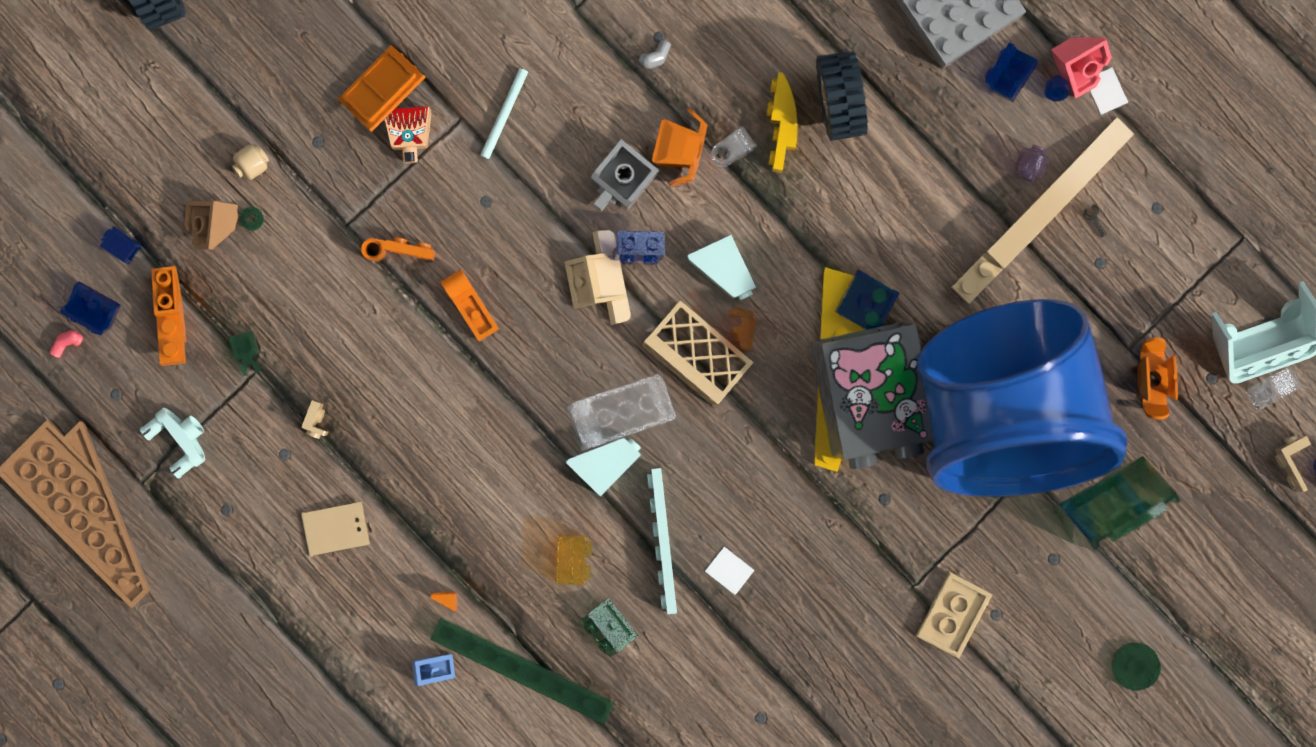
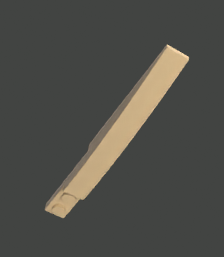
M1115 118L951 288L967 304H970L1097 174L1134 133L1120 119Z

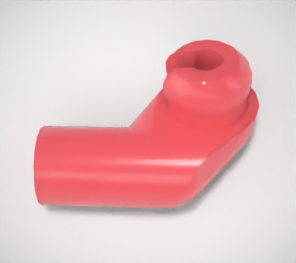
M69 330L59 334L49 353L60 358L66 346L71 344L79 346L83 340L82 334L77 333L76 330Z

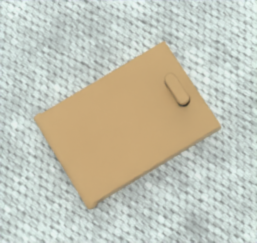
M362 502L301 513L309 557L370 544Z

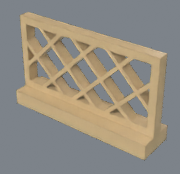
M681 300L642 344L648 352L714 408L754 363ZM679 309L688 315V324H675L674 315ZM671 319L672 325H666ZM689 327L690 340L677 341L676 328ZM692 327H703L706 330L707 339L694 340ZM662 329H672L673 341L663 342L657 334ZM720 342L723 344L725 355L712 356L711 343ZM707 343L708 356L695 357L694 344ZM690 344L691 357L682 358L678 354L677 345ZM669 345H674V350ZM729 358H739L745 363V366L740 371H730ZM712 359H726L727 372H713ZM696 360H709L710 373H700L696 370ZM727 375L728 386L723 392L715 386L714 376ZM731 375H736L731 381Z

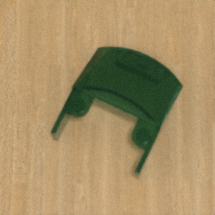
M1141 456L1058 504L1060 508L1054 510L1073 544L1090 550H1097L1099 547L1096 543L1107 538L1113 542L1166 512L1168 510L1165 506L1169 502L1179 503L1181 499L1177 492L1145 457Z

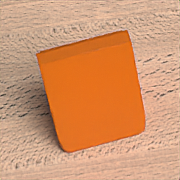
M456 591L433 592L431 594V599L453 611H457Z

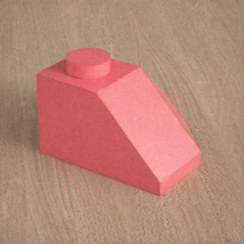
M1104 37L1070 38L1051 49L1056 67L1075 98L1097 87L1101 79L1099 74L1103 66H1108L1112 58L1107 39Z

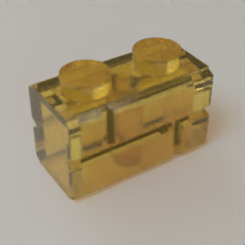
M558 535L556 584L585 585V580H590L591 566H587L586 563L587 556H592V541H588V536Z

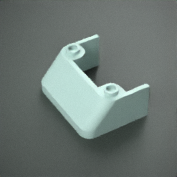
M1304 281L1299 282V299L1285 303L1281 310L1280 318L1238 333L1233 324H1224L1217 312L1212 313L1213 339L1229 380L1232 383H1241L1316 355V300Z

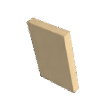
M948 572L915 636L959 659L993 594Z

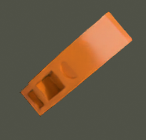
M176 266L151 269L160 365L185 364L186 330Z

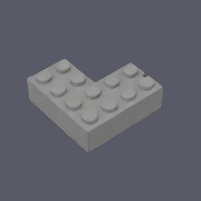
M896 0L942 69L1026 13L1019 0Z

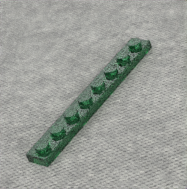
M443 617L440 618L430 640L603 725L615 703Z

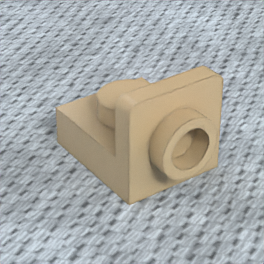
M312 400L301 428L307 430V435L319 439L321 435L327 436L328 431L315 427L316 423H321L324 417L325 410L322 409L324 404Z

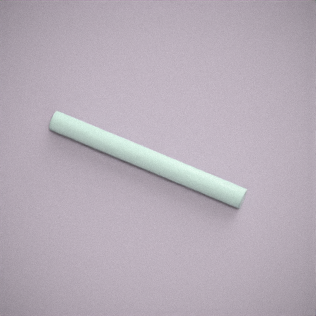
M519 68L480 155L486 159L490 158L528 74L526 70Z

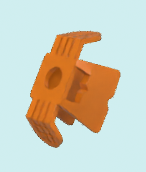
M690 107L687 108V111L701 123L698 133L666 119H663L660 124L652 161L659 167L690 168L688 176L670 181L669 187L693 182L699 166L708 125Z
M1158 337L1149 338L1141 344L1140 362L1136 366L1137 393L1142 397V409L1145 415L1151 419L1161 420L1169 416L1167 395L1174 400H1178L1176 355H1172L1165 362L1164 351L1166 341ZM1152 371L1157 372L1161 377L1159 385L1155 387L1150 386V372Z

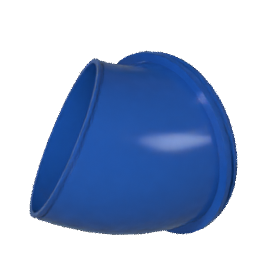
M1051 299L1024 300L998 305L969 315L951 324L936 334L921 350L917 366L927 401L935 448L926 458V467L932 481L938 488L954 494L977 497L1037 494L1060 490L1095 480L1112 472L1123 463L1126 455L1127 435L1124 430L1114 425L1089 320L1086 313L1080 307L1069 302Z

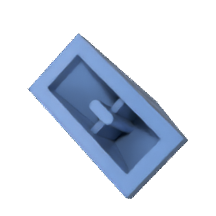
M452 654L415 658L412 661L415 686L455 678Z

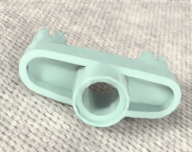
M162 408L155 414V418L140 428L142 434L147 433L144 435L147 440H151L164 428L169 431L185 452L181 459L169 467L171 472L179 469L174 475L180 479L192 467H198L205 461L204 452L196 439L204 432V429L193 416H189L182 421L170 410Z

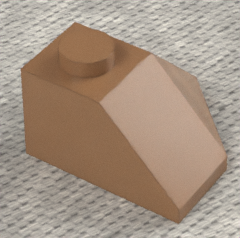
M186 201L184 226L187 232L192 233L194 248L198 250H213L236 228L238 220V205L218 201Z

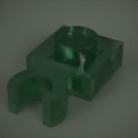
M254 331L229 337L235 361H243L241 365L242 374L248 376L247 367L249 365H253L257 373L260 372V364L253 357L260 355Z

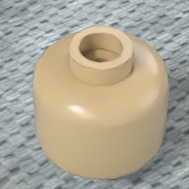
M249 144L233 155L234 165L231 167L239 178L244 176L247 180H253L267 170L269 159L260 146L255 147Z

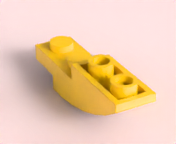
M778 72L777 79L772 78L770 92L774 93L773 102H768L766 116H771L770 123L779 124V127H774L772 141L777 143L775 151L771 150L769 165H773L772 172L782 173L786 150L795 151L797 114L789 83L784 73Z

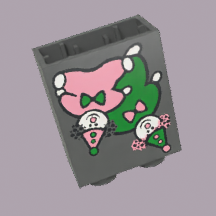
M899 322L810 342L832 456L848 460L850 469H860L878 464L876 454L878 452L894 449L895 458L914 457L924 453L922 442L933 440L925 392L917 366L921 349L916 324Z

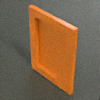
M390 45L338 100L372 132L426 77L402 53Z

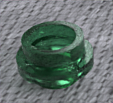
M247 207L240 214V223L245 229L255 231L262 227L264 215L256 207ZM254 214L256 217L253 223L248 222V216Z

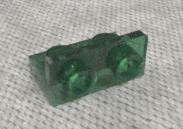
M609 598L581 619L584 630L596 639L599 649L609 657L620 652L639 636Z

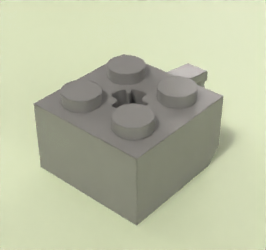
M621 139L591 176V180L600 187L597 192L601 194L594 203V206L602 211L609 202L613 205L619 202L629 210L659 174V170ZM620 171H630L629 179H620Z

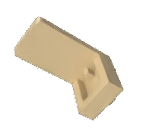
M1294 434L1284 439L1285 444L1274 449L1277 453L1275 459L1282 469L1285 468L1290 487L1293 490L1296 489L1297 492H1305L1308 489L1290 455L1311 445L1307 436L1298 437L1297 434Z

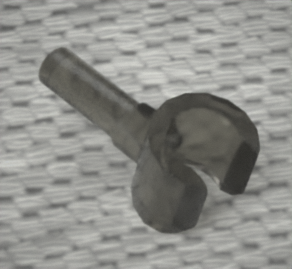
M1092 204L1095 214H1088L1085 208L1083 215L1085 219L1092 221L1102 238L1106 236V233L1097 217L1099 208L1097 205Z

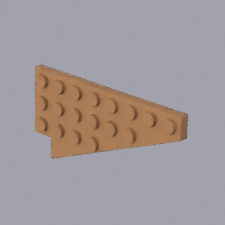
M46 420L0 466V477L130 608H133L151 590L86 425L83 421H79L64 435L50 420Z

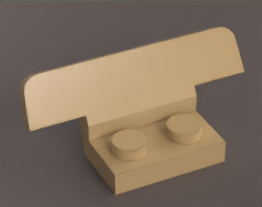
M610 230L592 232L596 254L565 261L573 307L577 309L606 302L611 325L629 320L631 314L615 235Z

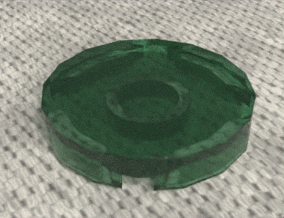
M1139 642L1127 643L1120 647L1114 654L1111 663L1112 674L1116 681L1124 688L1133 691H1140L1151 687L1159 678L1161 664L1155 650Z

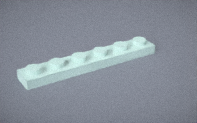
M661 468L651 469L652 474H647L649 489L654 488L655 498H650L651 513L656 512L657 522L652 523L654 537L659 536L660 546L655 547L656 560L662 561V570L658 571L659 585H664L665 594L660 595L662 609H667V614H676Z

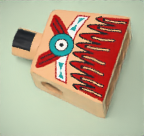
M429 107L394 109L385 118L391 147L393 150L403 151V163H417V149L428 148L431 109Z

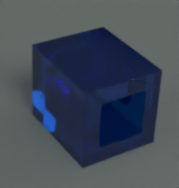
M113 226L112 229H108L102 236L101 241L103 242L100 247L122 262L130 264L143 244L121 229Z

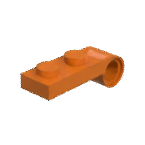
M393 237V241L370 238L364 241L361 247L363 256L372 262L382 260L386 251L434 261L436 251L432 250L429 244L417 242L416 246L408 245V240ZM372 244H378L380 248L379 253L373 257L369 256L368 247Z
M461 269L440 281L479 342L499 330V327Z

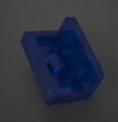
M1009 42L1006 48L1000 51L998 60L993 68L991 67L987 71L984 83L989 91L1013 103L1039 62L1036 58L1018 50L1013 43Z
M618 231L616 233L617 246L613 250V261H620V264H633L634 261H643L645 265H655L665 256L664 232Z
M79 281L74 285L66 305L61 307L60 313L65 315L68 320L86 327L89 332L103 335L112 327L121 304Z

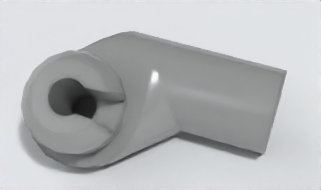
M660 40L655 52L644 53L639 57L640 65L647 69L661 66L666 60L671 43Z

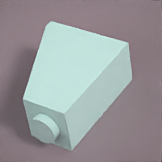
M732 235L687 255L692 265L731 298L739 297L741 301L753 295L752 290L756 286Z
M622 438L570 458L566 463L601 496L641 455L638 452L641 447L632 438L628 441Z

